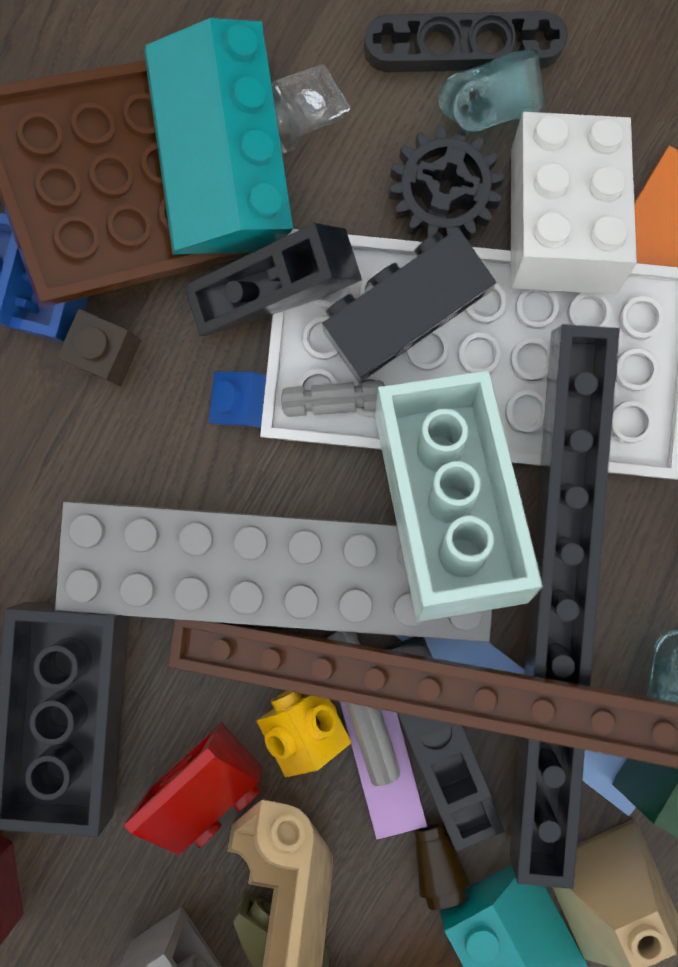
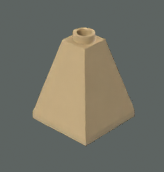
M631 819L578 843L574 888L552 887L584 959L610 967H649L676 955L678 913L637 822Z

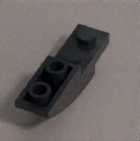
M411 637L385 648L386 650L433 658L424 637ZM398 713L456 852L505 832L462 725Z

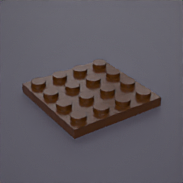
M145 60L0 84V199L39 308L240 259L244 256L245 253L172 254Z

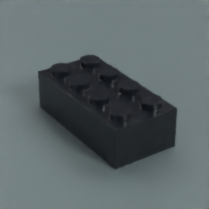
M24 602L5 609L0 668V830L99 837L114 816L128 616L55 611V604Z

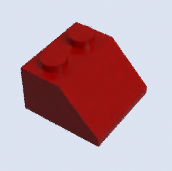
M221 722L145 792L124 826L131 834L177 855L185 851L193 842L200 848L220 829L222 824L218 819L231 807L239 812L259 793L260 787L257 783L260 780L263 766Z

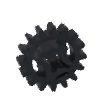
M438 126L435 140L430 141L421 131L416 136V150L406 145L402 146L399 158L403 164H392L390 178L399 183L389 186L388 196L392 200H401L395 207L394 216L396 219L406 216L410 217L411 220L407 230L410 235L423 228L427 231L426 239L437 232H441L446 237L459 228L469 241L476 233L474 222L487 227L493 217L488 209H497L502 199L500 194L492 190L501 186L504 176L501 173L490 172L495 166L498 157L496 153L482 156L480 151L485 141L483 138L479 137L470 145L464 142L466 137L464 128L460 127L455 138H447L444 126ZM435 156H443L432 163L424 162ZM465 163L471 167L476 177L469 173ZM442 180L452 182L449 194H443L439 191ZM413 195L422 198L428 213L417 204ZM458 209L468 211L459 217L446 219L448 214Z

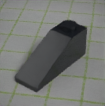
M313 223L184 285L199 335L208 336L318 300L362 281L346 229Z

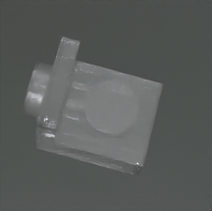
M325 64L275 80L272 84L281 150L284 153L294 150L304 134L343 120L351 108Z

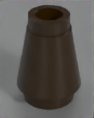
M444 823L430 824L427 827L414 830L419 896L426 898L428 909L441 910L466 902L469 899L466 887L470 885V881L448 833H446Z

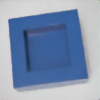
M214 372L209 423L223 426L261 428L267 375L255 372Z

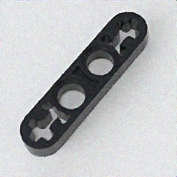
M545 11L393 14L379 16L370 23L366 29L364 52L369 64L382 72L543 69L550 67L558 60L567 43L568 32L566 24L559 16ZM486 30L496 31L502 36L505 45L497 53H486L477 45L476 37ZM515 31L520 32L517 42H521L518 52L512 50L516 37ZM432 32H444L452 39L453 48L446 54H434L426 47L425 38ZM536 32H544L545 40L551 41L547 50H541L539 42L533 40ZM410 33H418L415 45L416 54H409L411 44L409 43ZM382 35H392V41L395 44L393 53H383V47L380 44Z

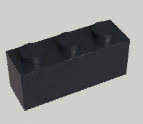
M459 228L446 237L441 232L433 234L414 250L417 255L415 259L402 268L397 263L387 266L370 280L373 286L372 289L357 299L352 294H348L326 310L325 313L329 318L322 323L323 332L359 384L488 295L497 283Z

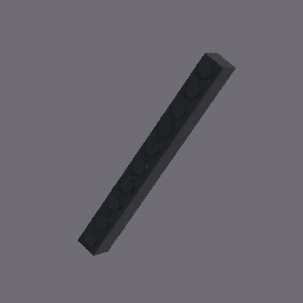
M562 324L551 331L534 554L543 587L531 599L529 604L524 675L590 686L620 328ZM519 737L510 844V859L517 884L574 888L585 750Z

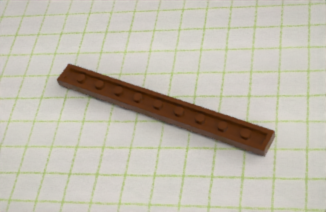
M174 619L168 666L170 668L678 768V702L248 624Z

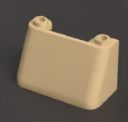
M261 800L232 824L227 852L238 853L247 862L250 870L248 884L274 889L263 967H322L333 874V856L309 818L300 809L291 805Z

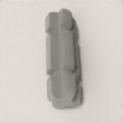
M375 380L362 381V386H355L354 382L311 385V390H305L303 386L286 387L282 390L281 394L282 410L284 415L288 417L306 416L308 411H313L314 415L356 412V408L364 407V411H375L378 387L385 386L383 381Z

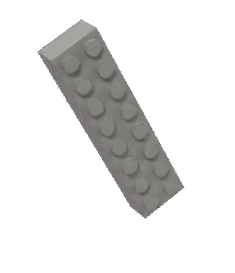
M81 501L63 502L55 611L490 642L492 609L420 622L416 621L397 524Z

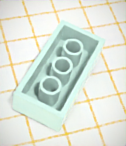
M489 370L378 387L375 419L416 621L420 622L529 603L543 586Z

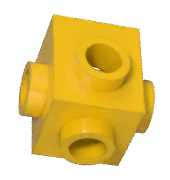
M284 691L270 701L273 709L256 720L265 737L267 749L276 758L285 777L318 771L352 743L337 715L336 707L330 699Z

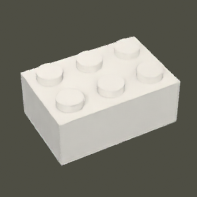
M523 112L511 148V289L618 294L637 263L631 118Z

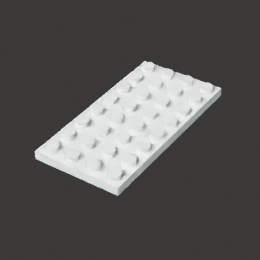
M293 229V230L290 232V234H292V233H294V232H297V231H299V230H298V229ZM348 235L362 281L318 300L273 314L261 438L382 450L375 411H364V407L356 408V412L314 415L313 411H308L306 416L288 417L284 415L282 410L281 394L282 390L286 387L303 386L305 390H311V385L354 382L355 386H362V382L358 383L324 334L322 323L329 318L325 312L335 302L348 294H352L357 299L372 289L373 286L370 280L387 266L397 263L402 268L415 259L417 255L414 250L422 242ZM473 247L497 282L490 293L364 380H380L384 382L385 386L489 370L511 462L513 464L540 466L551 331L562 324L620 328L608 473L678 480V267L636 263L618 294L511 289V251Z

